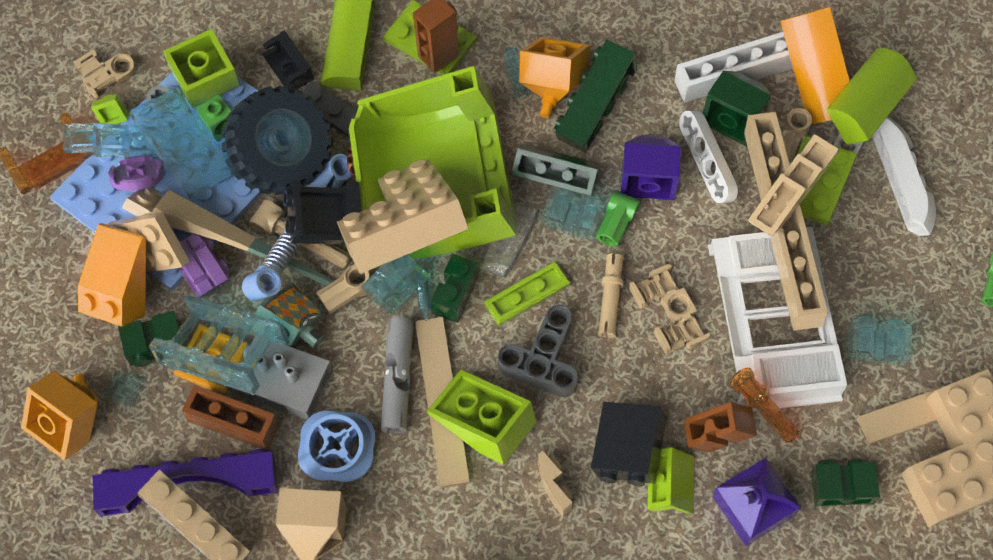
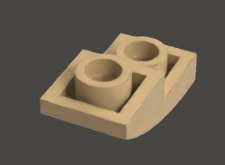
M541 451L538 454L541 480L551 502L563 517L572 510L571 499L573 497L562 484L560 486L557 485L562 478V472L560 471L562 466L558 460L552 455L548 457L544 451Z

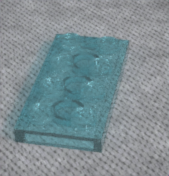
M178 87L130 110L131 118L189 199L234 176L233 174L236 170L233 166L228 167L225 161L229 157L225 152H222L221 146Z

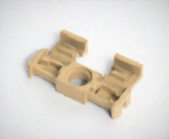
M670 264L651 271L648 279L637 284L633 281L629 286V290L640 309L648 307L647 303L655 300L656 303L661 302L672 322L670 329L662 331V329L656 327L654 330V335L666 355L684 347L685 342H687L686 348L692 349L700 342L701 344L707 342L710 337V332L704 335L694 316L697 314V309L685 288L678 289L669 272L672 266ZM682 301L687 309L682 313H676L672 310L671 303Z

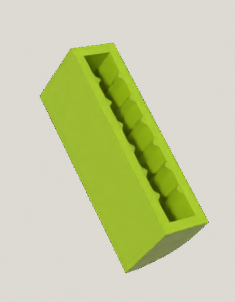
M335 0L320 86L324 88L362 90L376 0Z
M877 48L826 109L846 145L869 141L917 80V76L909 62L898 52L888 48Z

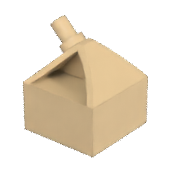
M280 488L276 526L300 560H318L343 542L347 506L341 491Z

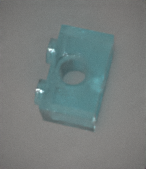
M409 253L383 264L361 287L378 306L392 315L431 274Z

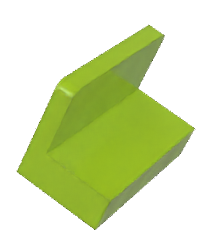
M673 447L661 449L655 484L648 483L647 509L657 512L675 509L687 514L693 513L694 456Z

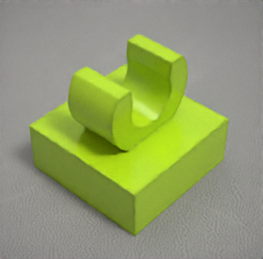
M112 93L92 102L91 109L103 128L128 121L129 114L117 94Z

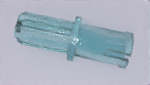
M507 47L503 51V57L507 67L506 77L511 81L514 97H523V91L525 96H528L531 93L530 90L519 83L520 56L516 47Z

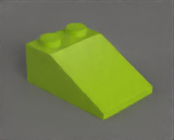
M463 370L456 374L427 410L428 415L477 452L502 465L506 463L537 423L531 401Z

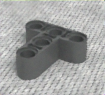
M558 304L548 309L531 350L515 344H506L501 347L498 352L499 371L509 378L559 397L565 398L574 394L578 380L577 371L572 366L557 361L571 328L572 315L568 307ZM561 318L565 323L563 325H555L552 320ZM549 342L554 344L555 348L545 350L541 345ZM514 357L518 362L514 365H508L504 363V359ZM534 367H540L545 372L541 375H534L530 370ZM565 377L570 379L572 383L563 386L557 380Z

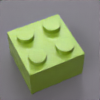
M212 29L163 51L168 66L191 108L208 101L217 94L221 95L240 86L235 69Z

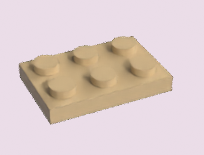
M163 212L111 221L107 224L146 236V272L181 268L190 262Z

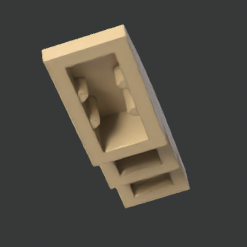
M814 134L801 154H797L785 173H781L748 219V222L773 237L810 192L836 157L839 149Z

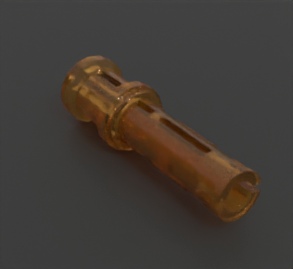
M743 368L734 374L731 378L730 386L734 390H739L745 397V403L749 407L756 408L785 443L794 441L799 435L798 428L769 397V389L755 379L753 370L751 368Z

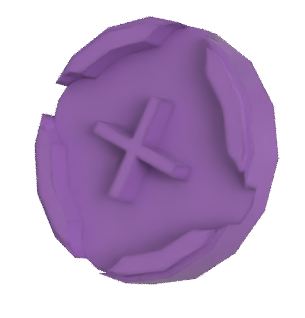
M147 155L122 159L119 161V166L115 168L112 165L108 172L111 185L116 189L125 191L149 188L158 184L165 176L162 160L157 158L154 161L151 156Z

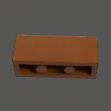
M430 0L413 12L418 57L434 74L459 56L457 10L450 1L446 2L445 0Z
M196 385L193 386L182 409V413L189 423L267 451L280 426L273 413Z

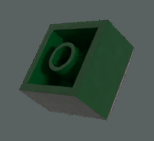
M722 71L707 94L703 115L711 129L748 147L744 134L748 115L766 113L771 93L762 82L744 73Z

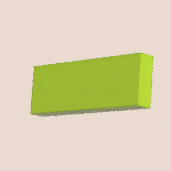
M554 261L484 301V305L498 326L567 288L570 286V281L557 262Z

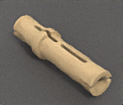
M613 253L606 255L605 277L601 281L604 288L598 336L606 337V334H609V338H615L619 295L624 283L621 278L624 256L615 253V259H613Z

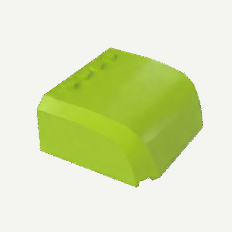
M475 66L358 100L357 104L359 107L355 119H351L349 134L356 182H359L362 211L369 209L376 202L385 201L378 179L383 178L390 171H400L410 167V164L417 160L429 159L458 198L468 229L402 257L427 258L517 235V222L496 108L491 92Z

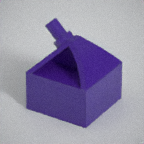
M652 134L640 135L626 142L621 167L620 192L634 198L675 200L680 177L681 147L668 138Z
M767 458L762 459L716 487L712 496L745 546H748L795 517L801 508Z

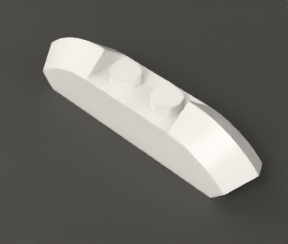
M887 117L873 134V140L907 230L919 236L930 235L936 219V206L933 194L926 191L925 179L922 175H919L916 167V156L913 151H910L914 147L910 137L899 124Z

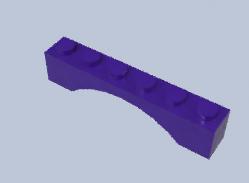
M255 449L250 451L249 454L239 456L236 453H225L220 455V458L209 460L207 457H196L187 463L166 461L157 467L136 465L127 471L106 469L102 471V474L92 475L93 509L100 517L130 513L144 501L139 497L138 492L158 470L162 471L176 485L186 482L206 481L234 488L248 497L278 493L275 458L271 451L267 452L265 449Z

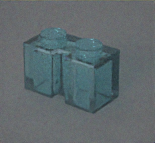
M552 186L542 213L541 225L594 242L604 214L605 202L589 195L584 196L582 199L574 196L575 193L573 191Z
M869 316L853 318L848 331L847 359L905 366L911 358L912 324H903L902 321L895 319L887 320L885 324H880Z

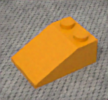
M100 223L97 226L78 284V312L124 326L145 317L146 236Z

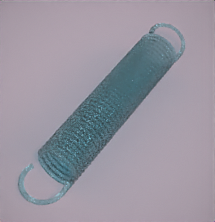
M419 259L418 264L420 263L421 265L414 268L418 309L421 314H424L425 321H427L426 314L431 312L426 268L421 267L422 261Z

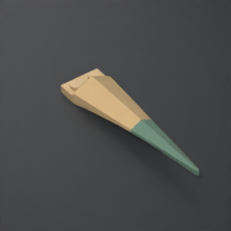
M152 187L138 190L126 199L122 207L136 216L163 212L172 228L214 239L266 258L272 248L267 243L169 189L163 197L160 191ZM294 258L290 259V262L287 263V268L325 286L334 282Z

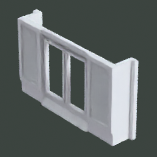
M806 227L828 310L823 326L818 327L819 341L753 348L748 320L790 316L787 306L747 311L745 308L741 284L780 280L770 235L765 232L733 235L726 238L712 239L711 244H708L709 255H714L741 394L737 403L752 407L753 412L843 401L842 393L847 387V381L831 317L813 227Z

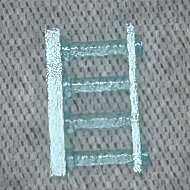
M186 295L183 299L190 315L173 339L165 341L154 338L149 345L157 363L254 395L260 384L253 369L271 342H277L286 346L289 343V338L283 324L276 319H266L216 304L203 297L196 298ZM200 319L212 323L195 348L192 347L190 349L182 346ZM223 327L236 330L219 355L212 356L206 354ZM248 334L260 337L244 363L238 364L230 361Z

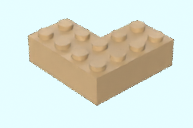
M429 159L417 160L411 163L410 167L403 170H394L386 173L383 178L378 179L385 201L376 202L369 209L362 212L349 213L342 220L337 221L348 252L360 274L468 229L458 198Z
M989 369L937 389L926 398L937 417V422L951 449L910 466L901 475L928 527L993 501V377Z

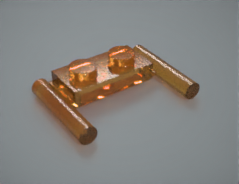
M69 113L62 114L59 119L71 139H67L20 165V167L17 166L6 147L0 148V159L21 194L29 193L33 187L35 190L79 167L83 163L82 160L94 155V152Z

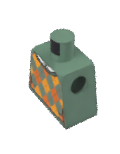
M293 282L262 302L251 322L257 329L289 347H293L303 339L311 347L316 348L325 337L322 332L315 328L321 317V311Z

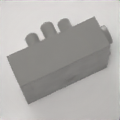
M255 335L252 343L249 342L244 349V360L240 368L237 367L232 374L231 386L235 393L307 420L313 415L332 372L330 361Z

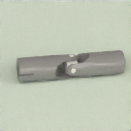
M393 317L388 320L386 370L381 417V431L385 433L402 434L407 431L413 320L406 317ZM395 383H401V389L396 387Z

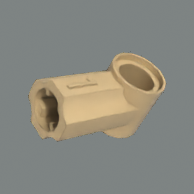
M354 264L346 269L343 276L319 290L316 294L329 314H332L353 299L365 296L371 292L373 282L369 271L360 274ZM358 277L365 278L364 282L359 285L352 284Z

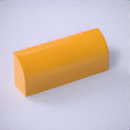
M826 7L780 21L802 104L812 117L811 124L832 120L826 109L849 83L831 8Z

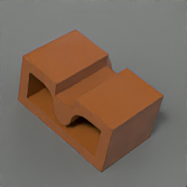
M734 402L723 404L684 419L688 448L705 452H713L729 446L728 440L739 443L757 436L752 407Z

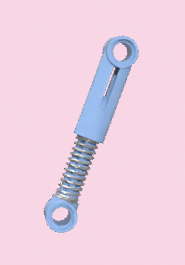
M336 154L330 157L329 162L321 163L325 168L321 174H316L314 181L308 187L340 188L343 182L352 176L348 169L347 156ZM285 229L274 244V247L271 248L264 262L257 267L254 273L247 275L243 280V292L252 301H260L279 292L281 288L280 274L283 273L285 267L288 266L287 263L292 259V255L300 247V243H290V233H286ZM260 280L264 285V289L260 285Z

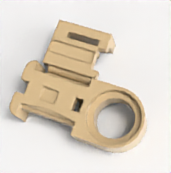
M91 50L73 62L83 75V83L94 98H99L97 93L116 81L118 84L123 83L132 77L136 70L133 59L127 54H117L106 62L99 63L96 59L98 55L94 50ZM120 62L130 64L129 70L124 73L116 71V66Z

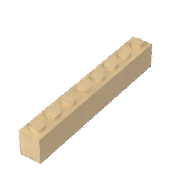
M776 112L748 115L744 132L761 201L781 173L784 174L790 166ZM799 204L773 237L770 236L793 331L822 327L828 314Z

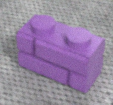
M192 234L179 242L190 262L178 269L198 299L228 281L229 277L227 274L230 273L229 268L223 259H216L212 252L214 245L209 238Z

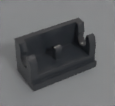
M285 30L263 44L266 50L262 53L264 59L283 86L288 87V91L299 89L314 80L310 65Z

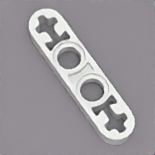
M700 111L683 112L679 120L681 132L713 200L717 203L733 202L737 197L738 187L705 116ZM702 139H704L705 141L704 151H702L700 147ZM713 161L716 165V171L714 174L711 171V164Z

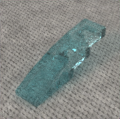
M64 124L63 149L65 153L94 152L96 157L124 156V158L147 155L151 156L153 160L157 158L175 159L180 158L181 133L166 129L123 124Z

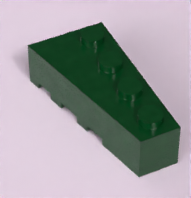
M607 39L602 47L598 46L592 59L594 61L590 70L586 69L583 72L578 92L571 94L567 103L569 107L564 116H559L554 126L558 140L584 153L587 152L603 126L604 121L600 120L602 116L608 117L616 103L615 95L623 94L627 87L629 75L634 76L637 71L635 53Z

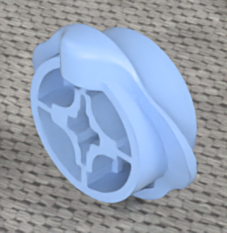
M321 411L310 416L304 423L300 435L298 461L300 468L308 476L322 481L351 482L360 479L369 471L373 462L375 430L366 417L355 412ZM338 424L351 426L348 430L344 428L339 433H333L328 429ZM321 434L324 444L318 451L319 455L316 457L315 445ZM358 435L359 448L353 458L350 454V446ZM335 441L342 447L338 451L332 445ZM334 459H342L346 463L345 466L339 468L322 466L325 462L330 463Z

